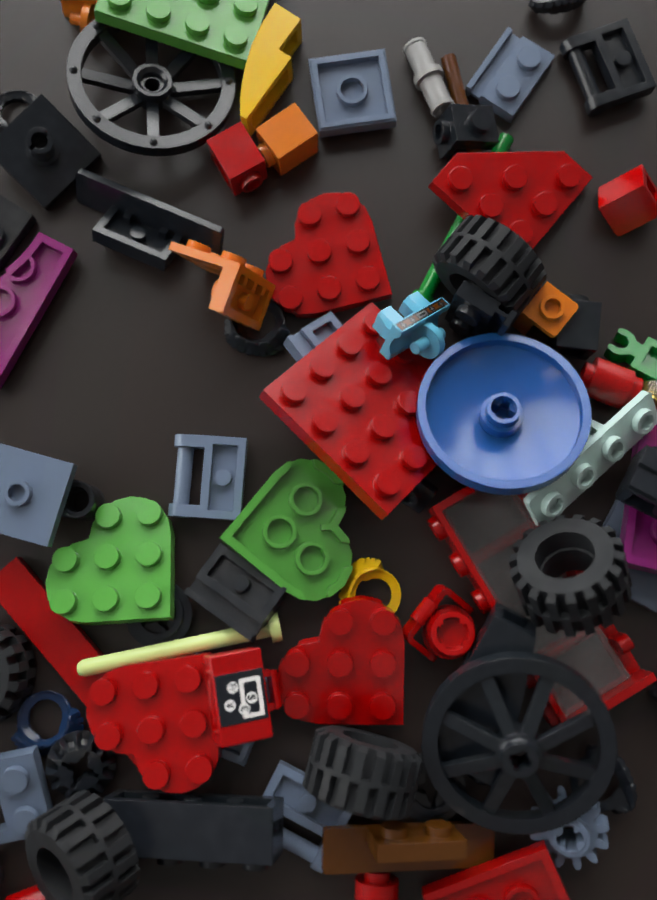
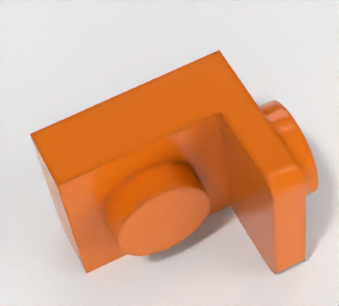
M546 281L519 315L513 327L525 336L534 325L550 338H555L578 310L579 306Z

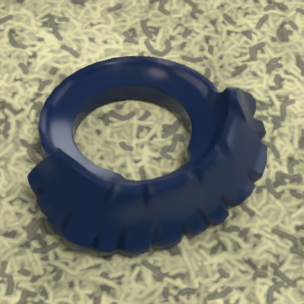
M40 691L28 697L20 707L17 714V731L11 737V740L15 742V746H18L17 749L38 745L40 757L48 755L52 746L61 737L74 731L84 730V725L82 724L84 718L81 717V713L77 708H72L71 703L64 695L55 691ZM43 700L55 701L62 710L59 732L49 739H42L41 735L36 733L30 724L32 709Z

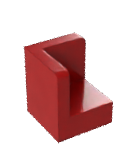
M642 164L598 188V209L616 236H622L657 218V187Z

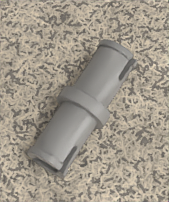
M416 37L404 45L403 53L406 55L415 75L413 77L415 87L423 92L431 110V115L434 118H439L450 104H455V102L452 100L443 81L444 71L440 64H435L426 40L423 37Z

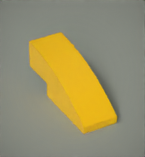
M274 3L257 32L244 68L240 92V118L250 137L293 80L291 56L302 43L301 19Z

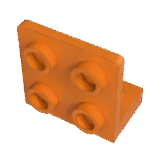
M188 239L186 246L171 241L168 250L208 272L220 275L212 287L211 301L208 308L246 327L259 331L276 285L263 278L265 271L247 264V259L237 254L223 251L222 255L211 252L212 248L194 240Z

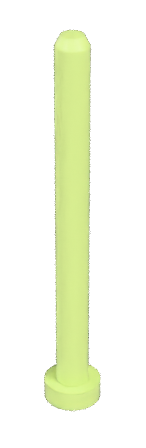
M275 612L267 625L260 630L256 640L272 637L273 643L283 641L278 612ZM233 628L82 659L77 663L78 675L86 677L105 673L125 665L179 657L250 641Z

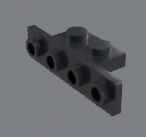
M81 168L75 174L77 201L82 205L104 213V216L92 229L94 242L164 272L177 256V254L168 250L171 241L186 246L188 239L194 240L212 248L211 252L222 255L225 232L223 227Z

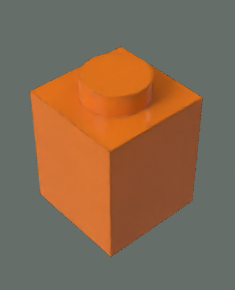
M295 102L256 128L257 148L265 159L266 167L269 168L273 165L280 176H283L319 151L318 132Z

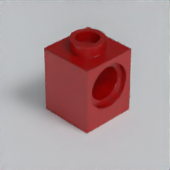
M241 121L206 140L211 158L234 196L242 192L254 191L268 178L265 159Z

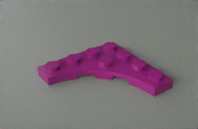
M38 232L23 254L5 269L7 273L0 277V390L78 256L74 249L41 232Z

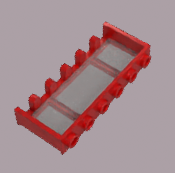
M467 486L428 509L431 518L427 520L431 531L439 542L445 539L453 552V554L448 556L449 560L461 578L466 575L475 588L470 593L471 597L483 615L488 612L490 613L497 601L531 619L530 616H526L509 571L511 569L509 558L511 554L515 553L513 546L516 541L524 540L523 533L529 528H538L523 502L529 493L497 495L481 492ZM569 571L559 575L556 578H571L583 573L584 571ZM614 624L607 628L599 625L595 627L596 633L586 635L585 631L576 632V637H566L562 630L555 635L547 632L545 625L541 627L536 626V640L533 653L555 658L581 673L602 696L608 710L657 681L653 672L640 668L630 652L635 648L633 641L626 633L618 632ZM528 674L527 689L536 687L539 676ZM555 682L543 717L549 726L553 728L588 708L573 692Z

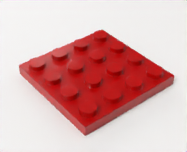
M371 302L263 389L259 398L383 520L437 465L423 445L416 420L419 388L426 371L433 361L422 357L420 354H413L410 348L387 360L380 353L385 340L372 327L381 310Z

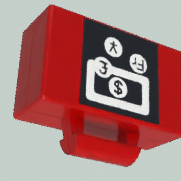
M246 647L203 655L202 664L204 666L214 744L221 748H227L272 738L273 731L270 712L282 707L277 670L263 668L261 648ZM265 677H267V681H268L269 695H270V701H271V702H269V703H268V696H267V689H266Z

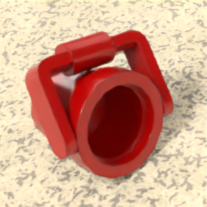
M438 584L427 597L425 596L410 615L411 618L402 628L404 639L433 663L437 659L436 656L442 659L461 657L469 651L475 640L476 628L470 616L474 609L454 591L443 584ZM447 595L458 606L450 604L439 605V603ZM420 628L421 637L427 649L413 638Z

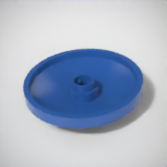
M496 333L473 336L457 342L442 352L433 361L423 377L416 406L419 435L434 462L445 473L461 484L481 492L497 495L530 493L542 489L561 478L574 465L584 449L589 437L592 421L591 404L587 389L572 365L547 345L525 336L504 333L503 336Z

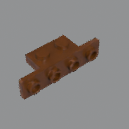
M440 819L413 823L387 821L382 824L325 826L322 829L321 868L325 875L471 868L494 859L495 831L484 828L469 820L446 821Z

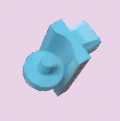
M416 291L402 302L398 310L405 318L391 306L381 310L372 326L385 340L380 353L387 360L410 348L413 354H420L427 359L439 356L445 348L444 338L446 337V332L443 328L438 327V317L449 309L450 304L443 297L430 303Z

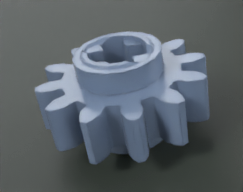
M558 786L557 798L554 800L551 798L554 804L567 797L565 789L562 786ZM598 800L590 810L571 823L547 832L530 834V838L535 841H545L549 852L555 853L556 867L560 868L564 864L565 858L572 859L574 868L580 870L581 857L586 856L589 861L596 864L598 863L597 848L608 849V835L605 833L610 830L608 816L600 814V803ZM532 807L531 810L539 809V807ZM565 826H572L573 828L566 830Z

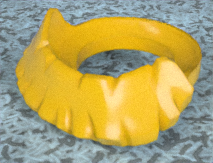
M370 557L359 558L352 564L353 571L345 586L340 589L339 598L343 600L344 598L355 596L356 589L362 581L382 579L391 590V599L387 607L391 608L395 613L401 602V588L397 579L391 573L384 570L381 560L370 559Z

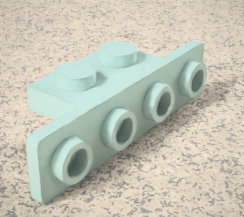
M642 390L604 425L594 420L591 421L588 440L574 465L552 484L530 492L524 498L523 502L535 525L538 526V522L545 519L548 522L553 521L556 518L555 516H559L564 509L586 489L590 488L615 462L619 461L630 448L657 424V409L651 393Z

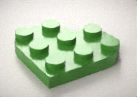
M297 459L282 465L270 476L219 538L279 587H285L289 595L299 600L318 601L333 596L345 586L353 571V565L351 566L353 554L349 546L350 540L339 527L346 512V494L342 486L344 483L324 462L318 459Z
M133 496L101 505L95 513V520L92 523L89 539L72 543L68 547H61L52 556V564L49 567L45 582L47 599L49 600L51 610L75 624L90 626L174 620L175 535L172 522L161 506L153 500Z

